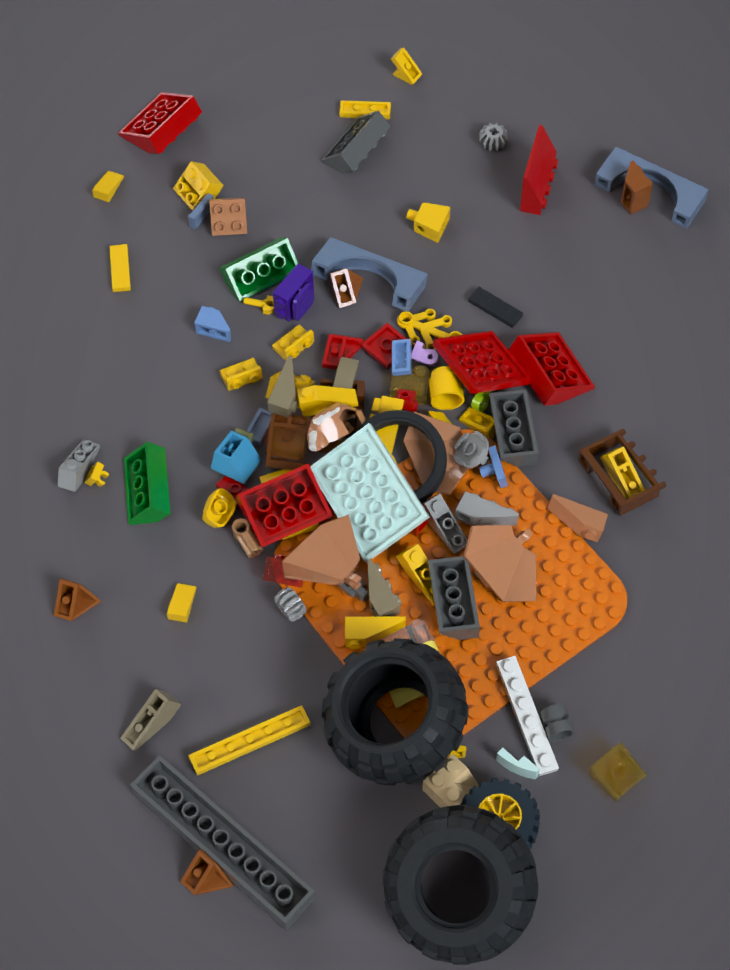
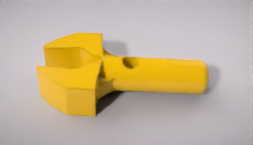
M267 295V298L264 300L245 297L243 303L246 305L261 307L263 314L269 315L274 313L273 296Z

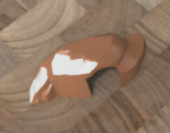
M337 402L317 413L312 418L308 429V448L311 451H319L326 447L328 443L349 434L343 422L358 416L361 424H363L366 418L362 410Z

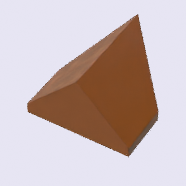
M347 268L329 273L330 289L338 307L342 308L355 304L363 278Z
M61 578L59 580L53 616L73 621L102 601L80 583Z
M201 849L198 850L180 881L195 896L234 887L218 864Z

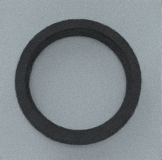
M404 410L385 411L372 416L361 424L354 434L370 423L375 431L391 425H406L418 429L427 436L434 448V466L426 482L416 489L414 493L421 503L429 499L441 485L447 467L446 447L437 429L424 417Z

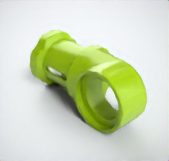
M494 391L476 393L471 407L479 412H483L489 403V393Z

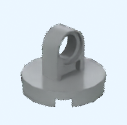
M474 431L475 433L471 434L465 433L455 444L456 456L453 455L456 463L464 468H473L479 464L486 465L490 460L487 456L489 441L478 431Z

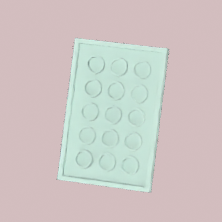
M370 423L310 466L321 491L337 517L340 518L349 514L358 552L367 563L368 559H373L430 518Z

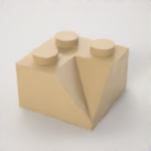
M454 754L446 760L447 764L437 773L435 771L432 772L423 781V791L440 808L462 805V799L465 794H469V789L473 786L479 787L469 769Z

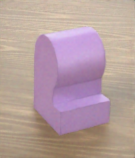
M416 341L411 354V360L429 367L436 366L440 360L438 353L434 349H424L425 344Z

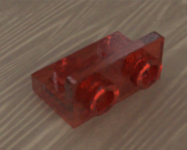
M273 554V558L267 557L263 580L302 588L304 580L284 578L282 561L285 556Z

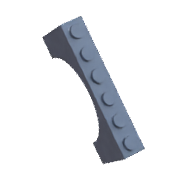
M615 147L596 173L594 185L610 192L615 186L625 182L630 162L634 160L642 168L647 178L668 191L675 204L672 222L687 229L705 203L709 189Z
M332 237L329 238L312 260L311 266L313 276L326 281L330 278L329 273L345 268L376 273L385 278L394 289L392 306L409 312L425 289L428 275L420 270Z

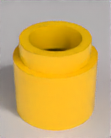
M442 366L431 372V377L429 378L431 405L439 410H452L460 407L465 400L463 383L449 366Z

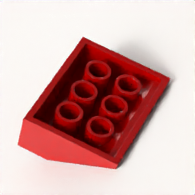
M161 92L121 129L118 135L148 153L160 154L170 143L176 140L180 133L184 132L192 122L197 120L202 111L192 95Z
M543 125L538 127L525 170L520 211L540 215L542 209L546 208L547 199L545 197L550 194L551 185L549 183H553L555 176L553 169L557 170L559 159H556L557 151Z
M559 332L518 335L509 348V352L531 377L530 385L544 406L560 404L595 388Z
M309 463L241 492L236 497L261 548L333 516Z

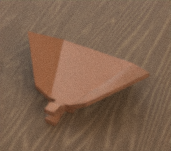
M414 412L427 419L437 429L444 441L447 453V467L443 481L435 493L450 495L469 469L456 463L453 456H456L455 444L462 437L461 429L458 426ZM409 426L403 443L410 456L414 471L423 485L430 476L434 466V448L425 434Z
M349 514L320 525L282 561L284 578L330 585L339 584L340 586L345 582L351 588L357 590L361 586V577L353 574V570L359 563L360 556Z
M511 525L471 526L464 557L476 570L475 574L487 588L490 587L502 602L536 601V554L522 545L533 535L532 532L526 529L515 537Z

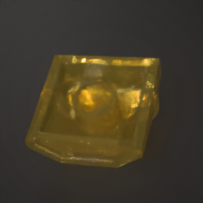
M417 365L411 369L410 375L393 376L392 374L390 397L395 398L398 389L416 391V401H418V404L426 405L430 370L423 365Z
M622 742L608 750L588 768L591 777L599 782L615 801H618L623 794L647 776Z

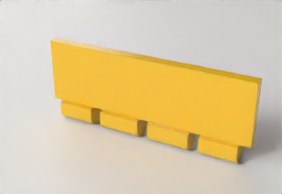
M382 396L381 399L374 398L371 411L379 414L385 411L402 410L404 400ZM399 425L387 426L376 431L391 455Z

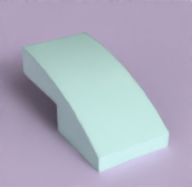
M504 748L497 753L496 761L511 772L530 779L538 777L540 769L525 756L518 761Z

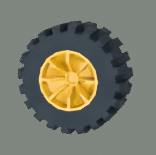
M491 778L490 783L483 780L479 782L478 788L476 786L470 788L469 794H465L462 799V805L485 809L497 814L520 833L529 850H531L532 844L536 841L540 825V812L536 809L537 802L535 798L530 799L531 793L527 789L523 791L521 784L515 782L513 785L509 783L510 779L505 778L503 782L498 781V778Z

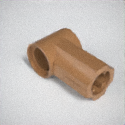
M242 518L236 519L232 524L234 538L239 542L248 558L258 556L263 551V548H261L252 532L249 522ZM240 528L246 529L244 532H237Z

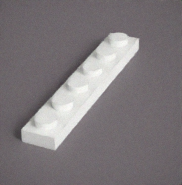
M516 656L496 661V667L533 764L540 769L538 777L558 771L557 761Z

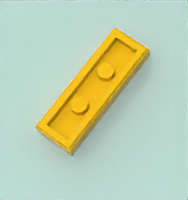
M340 100L339 115L345 118H358L359 116L379 110L385 119H390L391 102Z
M127 244L110 246L113 292L130 291Z

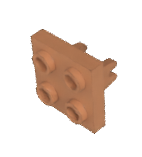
M245 198L209 200L212 236L247 234Z

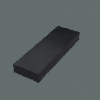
M478 287L468 298L469 303L511 328L523 317V312L481 287Z

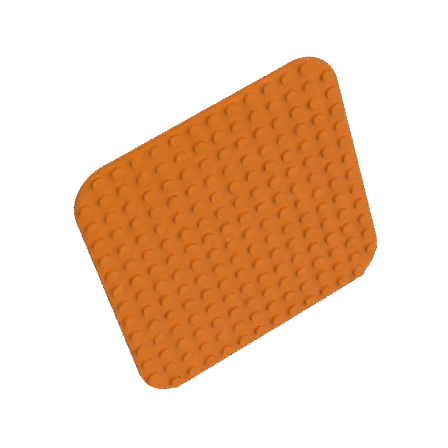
M461 430L462 436L467 432L469 434L475 433L474 430ZM487 438L489 447L495 445L499 453L498 445L491 438ZM488 450L487 456L490 458V460L487 462V464L492 463V460ZM410 457L397 465L413 491L422 486L411 464ZM501 460L508 483L507 487H500L496 474L482 478L479 467L483 465L479 464L467 470L450 495L441 494L454 518L456 508L465 491L475 493L480 498L494 501L502 507L511 508L519 513L518 523L516 526H512L515 537L526 529H529L533 534L522 545L536 554V601L502 602L490 587L487 588L475 574L476 570L469 563L480 625L479 638L457 640L439 634L435 604L433 605L406 574L396 556L416 544H419L428 560L464 556L466 547L453 554L432 527L427 524L417 537L409 532L372 559L374 564L377 563L382 570L381 575L384 580L388 579L393 594H397L401 600L400 614L397 616H406V629L382 640L384 642L394 641V638L411 639L419 644L435 641L440 654L453 665L461 677L466 690L468 721L467 725H464L463 735L510 702L496 667V661L516 656L529 689L617 626L627 608L626 589L618 576L581 536L576 534L547 509L549 501L517 466ZM332 507L330 508V511L333 516L324 521L319 522V526L332 520L338 519ZM456 520L468 540L471 526ZM315 530L284 539L277 546L273 555L272 569L274 577L282 589L288 587L296 592L306 606V613L303 614L342 664L345 665L343 660L353 651L358 654L366 649V647L359 649L345 647V617H375L370 610L369 598L362 602L356 596L353 598L348 596L336 585L284 578L282 561ZM359 553L360 561L353 572L361 577L362 582L365 584L363 588L369 592L368 563L363 560ZM387 692L376 702V706L405 739L414 733L423 722L428 708V698L424 695L397 709L390 692Z

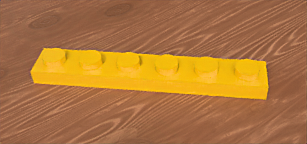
M301 705L188 756L198 776L311 726V723Z

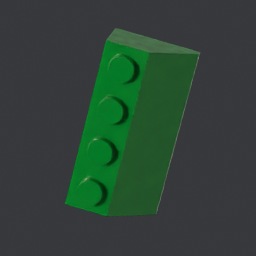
M280 237L219 267L227 286L238 301H242L245 297H250L284 280L298 264V261L288 238Z
M146 442L123 458L129 525L159 522L171 514L165 448Z

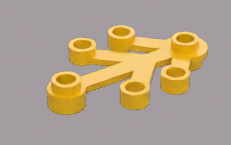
M427 309L425 312L414 315L405 311L397 318L398 326L406 329L411 343H413L412 341H420L413 328L420 330L426 344V350L429 347H433L437 351L432 345L433 341L430 335L438 338L462 335L459 331H453L449 334L436 329L435 327L439 326L450 327L452 325V317L444 315L442 318L434 320L436 312L433 309ZM426 319L429 322L421 323L418 321Z

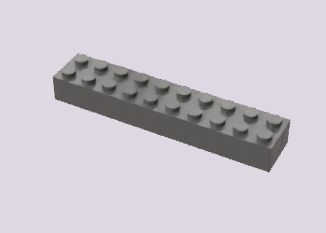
M160 755L130 784L133 795L197 852L200 849L203 850L218 864L234 885L286 931L316 899L315 891Z

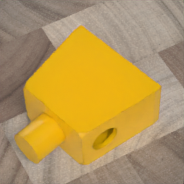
M422 203L419 211L409 209L406 219L414 221V231L439 243L450 219V207Z

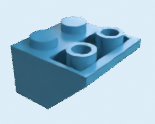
M231 430L215 450L211 469L245 484L262 459L247 437Z

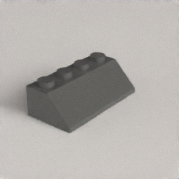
M379 110L359 116L322 158V163L341 173L354 172L358 169V164L368 157V152L378 145L379 139H382L387 134L386 131L390 128L389 123Z
M527 390L489 393L500 459L517 467L537 465L539 453Z
M464 556L428 560L439 634L457 640L479 638L480 625L469 562Z

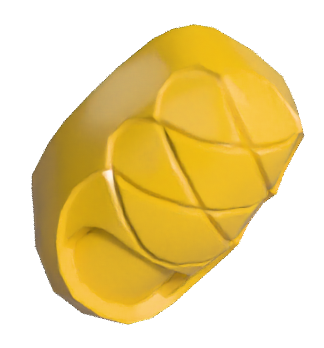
M223 488L216 489L206 501L202 520L213 528L225 526L233 515L237 502L227 490Z

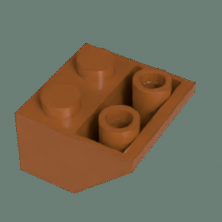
M634 160L630 162L621 199L622 205L630 215L648 207L652 189V181L645 176L642 168Z

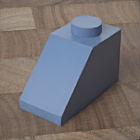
M202 306L194 323L196 333L230 342V328L220 311L213 307Z

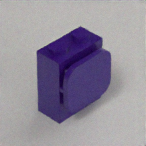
M298 263L274 290V314L278 318L285 319L288 322L292 318L298 321L312 306L314 301L312 270Z

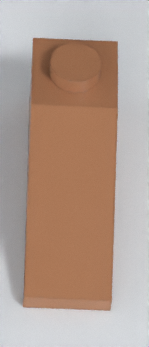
M555 494L552 495L547 507L576 534L598 543L608 514Z

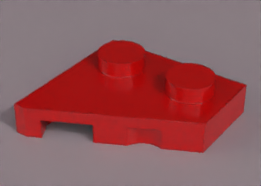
M329 334L322 368L337 370L341 357L351 359L361 348L364 339Z

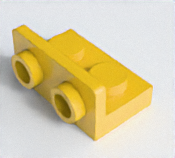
M299 324L272 345V349L285 361L288 356L294 359L302 350L309 348L313 344L314 332L312 330L307 332Z
M254 358L220 370V375L228 391L239 389L243 385L255 383L263 378L262 369L257 365Z

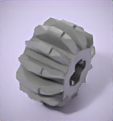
M491 123L488 126L484 125L479 132L480 144L483 145L484 149L489 148L490 151L492 149L496 151L499 148L503 149L508 142L507 129H504L503 125L498 126L497 123L495 125Z
M286 587L274 596L275 603L289 621L294 622L306 613V606L292 588Z

